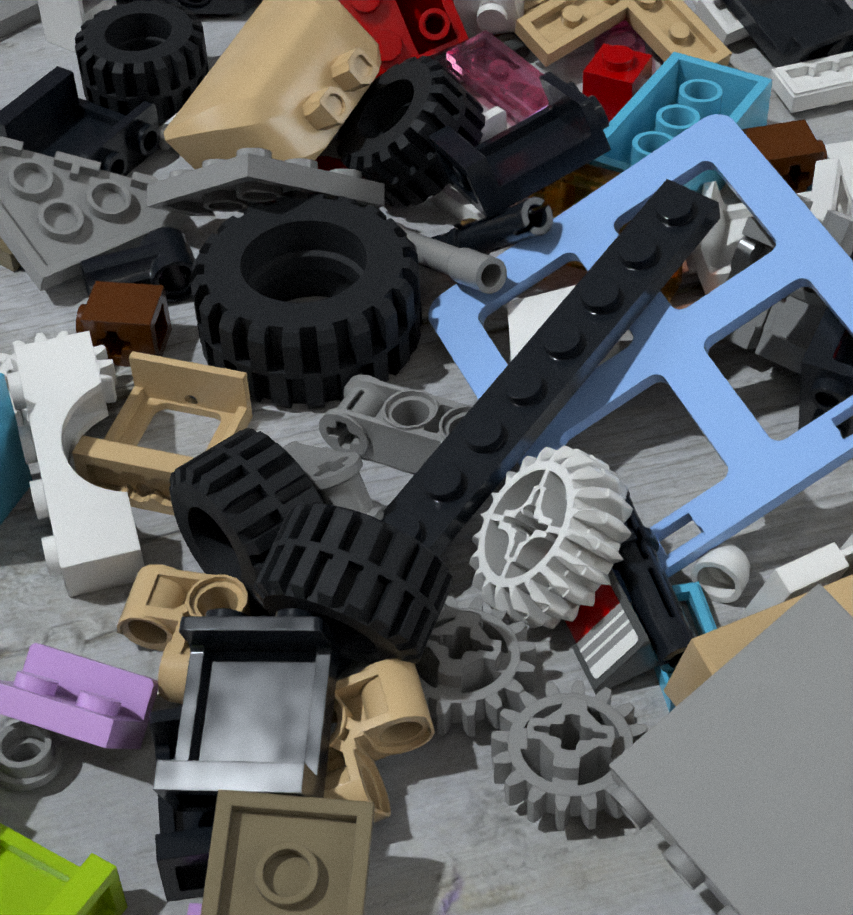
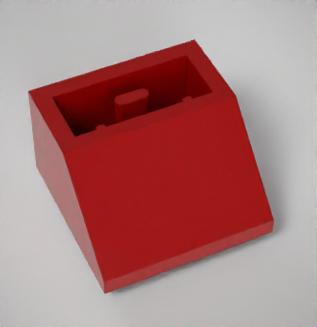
M338 0L379 44L382 63L376 78L397 63L401 64L406 59L412 57L418 59L421 56H430L433 59L469 40L453 0Z

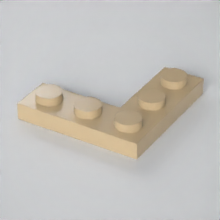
M549 0L516 20V35L545 67L623 20L628 22L664 62L673 52L728 66L732 52L683 0Z

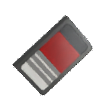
M612 568L608 574L611 585H600L595 591L593 607L580 605L578 615L573 622L563 619L559 622L595 695L605 687L611 689L659 666L652 644Z

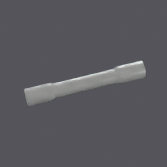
M397 223L407 233V238L414 244L418 254L419 265L448 275L455 282L486 294L495 293L504 285L507 270L505 264L500 259L470 248L455 247L405 229L401 224Z

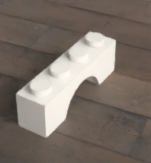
M90 331L14 346L19 371L8 373L7 379L15 411L27 409L30 424L19 426L18 431L26 464L38 462L42 479L29 481L38 520L48 517L51 520L54 535L41 538L50 577L63 574L69 597L133 583L139 570L144 567V561L128 492L108 490L95 486L80 477L70 466L72 451L81 436L93 425L109 416Z

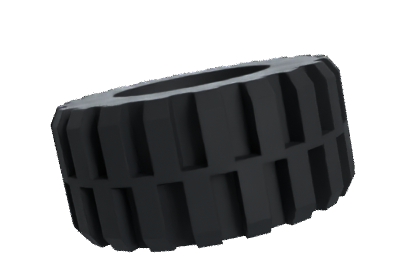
M308 194V198L292 199V195L278 197L273 204L263 206L260 202L246 208L244 215L239 218L231 216L220 225L217 230L218 234L211 233L199 250V255L195 259L191 271V289L203 355L209 366L246 372L250 398L255 401L261 402L263 398L271 399V403L276 407L290 409L293 403L307 404L308 409L325 408V402L340 400L341 402L344 399V387L353 376L359 374L370 375L380 381L387 382L389 380V373L396 376L410 360V355L418 346L421 337L420 327L422 325L418 254L414 244L407 238V233L392 218L387 220L386 215L381 210L369 204L363 208L359 206L355 199L339 196L338 200L326 199L324 194ZM303 297H329L326 299L312 302H287L290 300Z

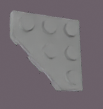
M3 136L0 137V237L40 292L82 274L80 261L139 247L143 238L158 228L172 227L180 231L183 230L186 219L185 214L146 207L147 185L157 182L158 179L156 177L135 171L132 178L100 170L101 162L59 151L56 152L55 157L24 150V142Z
M242 148L237 150L236 157L204 160L202 168L195 170H173L170 172L169 178L148 184L146 207L191 216H215V211H242L260 202L263 206L275 203L278 197L292 195V199L308 198V194H324L326 199L338 200L339 196L355 199L360 207L364 208L369 204L378 208L384 206L385 184L362 179V172L355 169H333L326 171L318 169V162L311 159L294 158L282 161L273 159L272 152L267 149Z

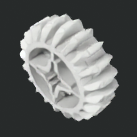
M563 445L558 450L546 446L537 458L527 455L523 459L518 473L507 472L506 484L499 492H492L493 502L489 510L479 515L483 520L481 531L472 537V542L478 547V550L471 556L469 565L476 570L472 585L482 592L481 598L483 602L490 605L492 610H507V619L514 623L524 621L526 625L534 629L539 626L554 629L561 619L573 622L578 615L580 605L593 607L595 591L600 585H611L608 574L614 563L624 560L618 551L621 543L632 534L624 523L631 516L633 508L625 501L628 487L619 481L617 473L609 469L607 463L593 455H588L580 449H572Z

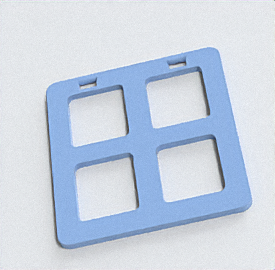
M723 114L709 115L701 119L555 217L551 229L546 234L518 242L496 258L505 264L507 270L506 281L500 290L492 294H486L457 283L440 294L432 302L428 313L431 325L479 400L508 366L484 328V321L487 316L570 261L580 262L588 272L618 237L620 228L635 217L666 179L683 186L704 171L714 170L718 172L776 243L775 248L687 308H673L662 292L659 291L630 326L629 331L633 335L632 343L595 368L518 461L521 467L522 461L527 455L537 458L546 446L558 450L563 445L566 446L570 439L653 384L659 382L668 384L728 467V473L722 481L650 527L658 542L692 520L701 531L700 534L668 555L659 543L657 556L668 578L853 458V434L843 439L841 432L836 427L853 416V395L786 439L773 440L767 435L708 355L709 349L715 343L802 287L812 288L853 337V260L735 121ZM612 569L629 602H631V597L619 571Z

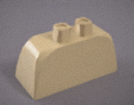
M263 0L164 130L165 141L194 169L202 168L204 160L236 157L237 150L242 148L267 149L272 152L273 159L282 161L294 158L315 161L329 145L379 73L382 63L379 44L338 0Z

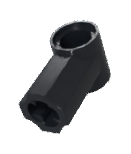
M172 227L158 228L147 234L139 247L80 261L88 297L91 294L95 281L164 285L167 302H179L192 296L191 271L195 257L185 234L179 229Z

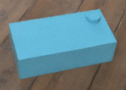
M673 52L609 122V127L603 130L611 150L578 168L576 203L709 115H727L735 121L741 130L767 125L773 79ZM707 170L683 186L702 194L704 183L716 181L720 191L726 182L718 172ZM630 221L624 224L623 227H626Z

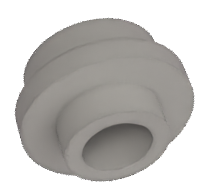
M19 721L9 725L0 732V784L17 791L33 790L50 782L61 770L64 762V751L59 737L53 731ZM34 757V758H32V759H30V760H28V761L22 762L23 760H25V759H27V758Z

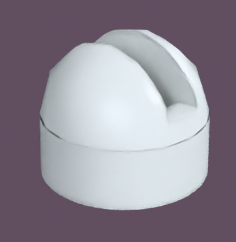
M722 543L709 550L697 560L691 571L692 582L699 581L705 597L720 603H731L741 596L749 581L751 565L744 551L734 544Z

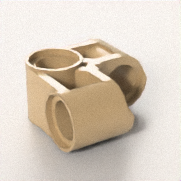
M162 564L144 566L137 573L118 621L117 633L123 634L131 642L141 647L164 651L158 673V693L160 697L168 702L183 704L190 645L179 633L181 617L205 616L208 610L215 608L233 609L243 612L247 616H252L248 593L244 584L237 578L226 574L212 575L177 570Z
M398 658L375 662L363 668L359 673L336 681L332 723H337V726L330 736L324 798L374 802V823L389 818L391 815L388 794L375 761L390 755L413 751L430 741L435 734L415 663L405 662Z

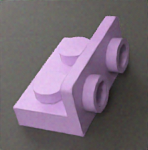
M34 643L29 647L23 670L17 671L15 680H0V714L103 748L140 749L149 722V714L152 711L157 695L158 681L51 646Z

